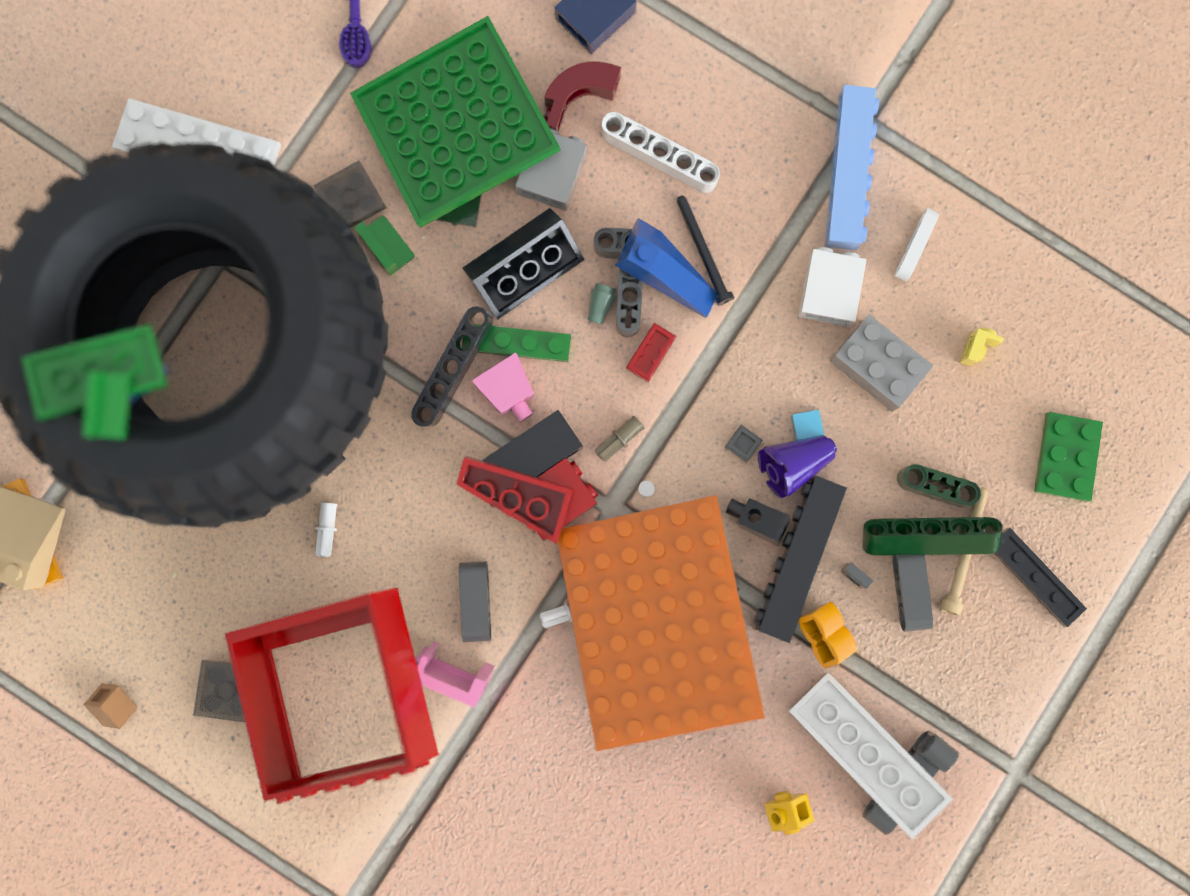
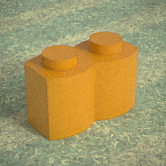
M829 601L821 604L799 618L801 631L812 644L813 653L823 668L838 665L857 651L854 637L844 626L842 615L833 602Z

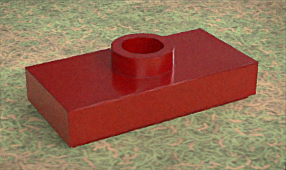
M653 323L628 363L626 370L649 383L677 336Z

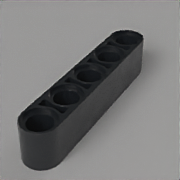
M474 306L465 312L412 409L411 417L416 425L421 427L434 426L441 420L493 325V316L488 310ZM482 312L485 318L484 323L476 327L473 323V318L477 313ZM468 336L471 339V346L468 350L463 351L460 347V342L463 337ZM451 360H455L458 364V370L453 375L447 370V365ZM439 383L445 388V393L441 398H437L434 393V389ZM425 407H428L432 412L431 419L428 422H425L421 416L422 410Z

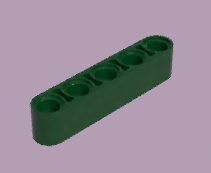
M993 517L870 519L863 526L862 547L867 554L875 556L993 554L1000 549L1003 525L998 519Z

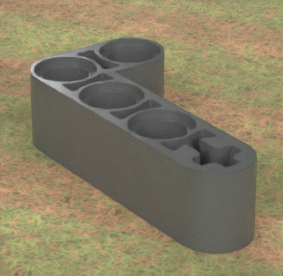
M599 229L594 235V250L596 254L603 258L618 259L632 229ZM603 238H608L613 244L608 248H603L598 242ZM619 268L616 329L620 335L632 337L637 334L640 328L643 282L634 276L627 275ZM627 291H631L636 294L637 299L633 302H627L623 299L622 295ZM626 311H632L631 323L633 324H631V328H625Z
M925 731L907 752L932 778L938 770L942 772L948 771L955 764L959 756L957 750L931 731ZM872 798L862 816L884 835H888L898 824Z

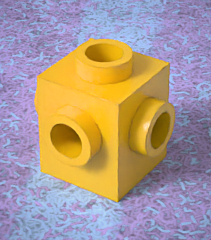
M790 791L778 792L774 794L773 800L764 804L772 832L784 831L785 835L794 834L815 821L807 793L791 794Z

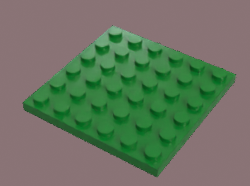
M489 16L482 18L350 92L419 228L561 151L558 142Z

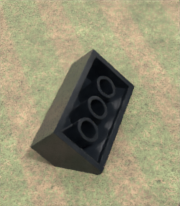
M548 208L462 267V269L498 320L585 259L562 218L551 208Z

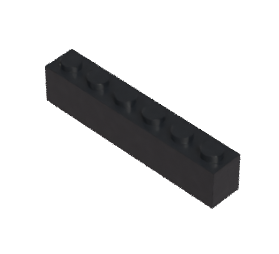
M818 476L812 477L811 481L808 480L804 484L801 495L805 496L802 505H797L794 510L792 521L795 524L792 532L787 531L782 546L786 548L783 556H778L775 561L773 572L776 575L773 583L768 582L763 597L766 598L763 609L759 608L753 622L757 624L755 630L790 643L847 487Z

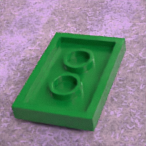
M1053 412L1046 413L1034 492L1085 502L1092 501L1103 426L1102 421Z

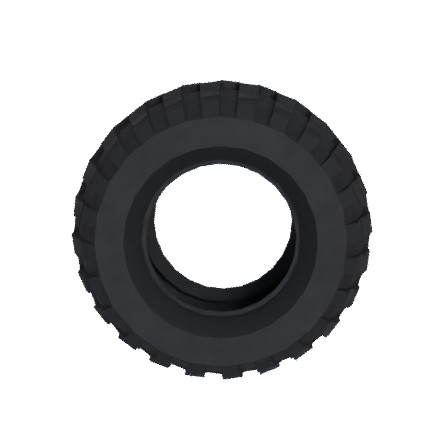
M152 142L128 147L126 158L115 153L111 155L103 153L84 163L86 175L78 179L72 176L66 177L61 175L45 190L50 199L38 210L26 206L14 224L16 228L21 230V233L11 248L8 249L0 246V406L3 413L12 422L10 425L18 433L16 435L17 439L40 464L52 467L48 473L62 486L78 496L89 498L101 510L146 521L148 524L218 528L220 525L229 522H244L265 517L272 508L281 504L288 505L310 493L312 489L310 486L322 475L328 476L345 461L343 453L355 437L359 439L372 419L369 417V410L373 398L379 396L386 375V371L383 369V354L388 349L389 324L386 322L382 306L384 301L379 279L372 270L365 252L347 223L317 194L311 185L291 173L278 170L270 160L233 150V153H229L222 146L211 143H174V145L164 142L155 144ZM210 266L236 267L256 274L263 287L268 309L267 340L260 361L249 379L226 402L200 415L179 420H161L145 403L141 395L128 406L126 439L84 437L85 408L43 420L36 418L22 357L134 329L140 314L150 299L168 282L189 271Z

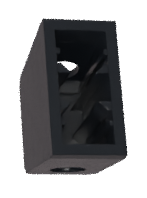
M732 498L725 512L739 519L737 524L741 529L776 546H779L790 523L789 515L750 498L746 504ZM752 514L761 516L757 522L749 520Z

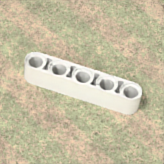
M610 112L603 117L602 137L607 143L700 192L709 193L716 188L720 170L713 162L620 113ZM611 124L618 125L620 129L617 132H611L607 129V127ZM637 136L642 138L643 142L641 144H633L630 139ZM663 149L667 154L663 157H658L654 154V150ZM686 161L690 167L688 169H680L677 163ZM708 173L713 177V180L710 182L703 181L700 175Z

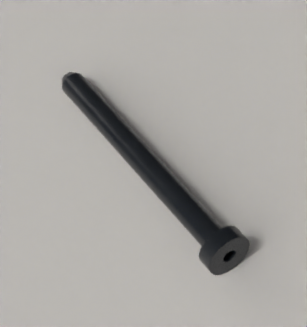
M683 195L679 196L677 204L718 295L715 301L718 306L724 305L735 297L732 291L728 292L687 198Z

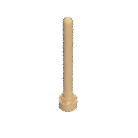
M980 488V500L973 505L970 517H982L988 497V490L986 488ZM972 554L959 556L949 595L946 594L945 599L941 600L940 611L961 616L964 605L961 604L962 598H960Z

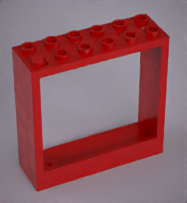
M398 587L367 593L225 633L264 802L276 799V804L290 801L294 799L293 797L299 795L300 798H306L316 795L317 791L324 790V793H329L341 789V786L349 785L350 788L365 784L366 780L373 779L374 782L382 781L396 773H399V776L408 775L416 772V769L430 765L429 760L439 756ZM372 623L403 753L301 777L272 649Z

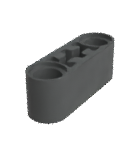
M892 555L899 620L903 632L932 629L933 614L925 555Z
M487 561L459 563L462 641L463 643L491 641Z

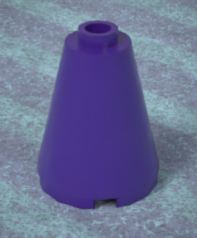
M824 435L770 445L759 450L758 464L761 473L766 472L770 479L766 481L768 487L776 496L784 498L792 495L833 461L837 448L834 441Z

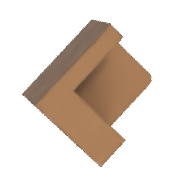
M103 683L83 704L102 726L120 729L137 708L119 686Z

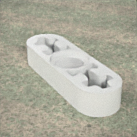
M928 207L925 209L896 269L895 277L905 282L909 280L938 220L939 212Z

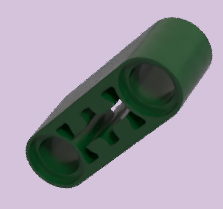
M918 464L902 468L897 475V482L902 489L957 507L974 505L981 497V490L976 483ZM909 471L917 474L918 481L915 485H912L907 480V473ZM939 481V485H940V486L946 487V488L951 487V489H950V490L944 489V490L938 491V487H937V486L932 485V484H928V485H925V484H926L927 482L933 483V482ZM962 487L966 488L970 493L967 502L960 497Z

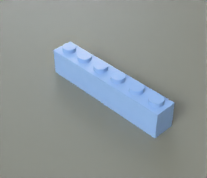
M844 85L839 94L825 247L857 250L862 242L866 240L867 226H863L864 216H868L870 202L866 200V191L870 190L872 175H868V169L874 160V149H870L871 140L875 139L877 124L873 123V115L877 114L879 107V98H875L876 88Z

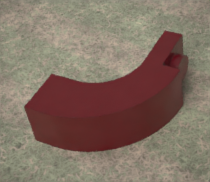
M590 61L576 64L559 74L550 84L544 96L545 107H547L544 119L549 128L559 133L568 106L580 97L592 95L613 101L621 78V67L606 62Z

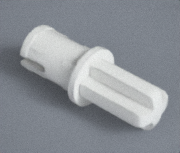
M320 502L318 527H315V530H318L315 555L318 557H331L334 531L337 532L335 519L338 504Z
M563 602V606L540 614L544 628L567 621L573 623L570 606L567 602Z

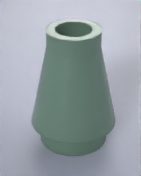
M595 283L594 289H591L587 320L603 324L608 311L616 299V296H614L616 289Z

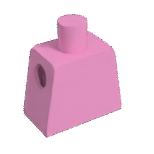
M516 353L472 380L476 388L502 416L513 411L519 422H523L533 415L526 401L533 398L534 393Z

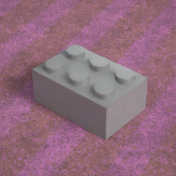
M870 314L860 323L830 360L832 364L891 412L900 408L933 367L931 363Z

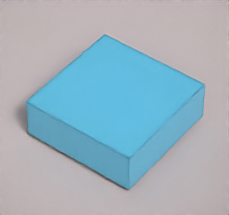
M819 410L791 415L796 440L824 435Z

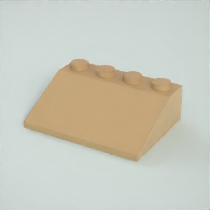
M0 486L1 583L21 590L45 587L66 508Z

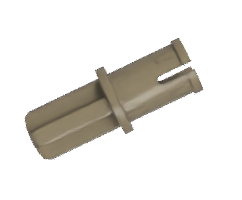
M632 416L617 431H612L613 435L596 448V454L602 461H607L623 446L626 448L628 446L627 443L641 430H644L645 427L635 416Z

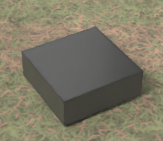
M740 425L725 448L747 463L763 440L743 425Z
M846 563L841 570V573L859 588H868L873 582L870 577L853 563Z

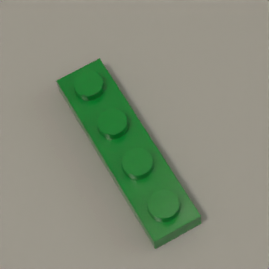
M492 326L478 353L511 356L516 353L521 358L568 362L571 334ZM468 336L463 337L461 349L466 351L471 346V339Z

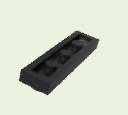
M1006 528L1002 532L1000 549L994 554L1063 627L1068 628L1087 608L1011 528Z

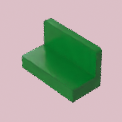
M384 215L369 226H366L362 221L354 227L390 276L415 258L414 253Z
M88 372L84 437L126 439L131 375Z

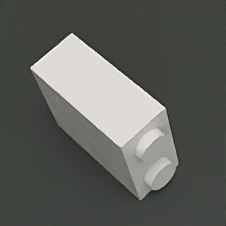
M826 247L813 249L808 259L798 317L851 327L856 321L867 259L859 258L860 255L852 252H845L844 254L833 253L832 249Z

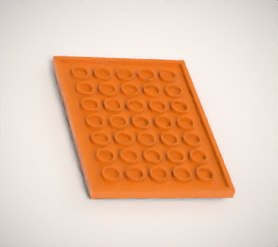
M717 495L562 529L558 546L596 751L765 718Z

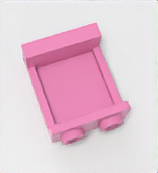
M434 641L429 648L424 647L421 655L418 654L416 657L422 685L475 708L486 690L495 666L485 662L478 674L474 675L435 658V653L439 646L438 642Z

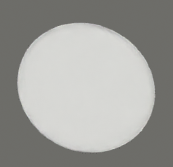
M643 481L638 489L642 496L649 497L654 493L655 487L652 482Z

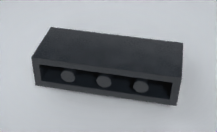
M557 410L482 461L539 477L563 459H568L583 449V445L560 411Z

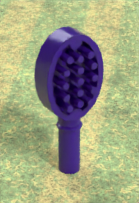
M349 0L350 23L343 28L340 34L339 49L345 62L350 67L361 68L368 62L371 56V40L365 27L360 24V0Z

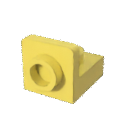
M982 327L973 331L969 335L960 363L970 367L979 361L981 362L987 351V346L984 345L996 347L1002 343L1003 337L996 335L997 332L989 328Z

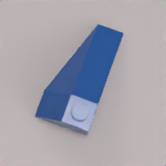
M639 218L636 220L615 266L704 318L708 317L717 297L716 291L660 230Z

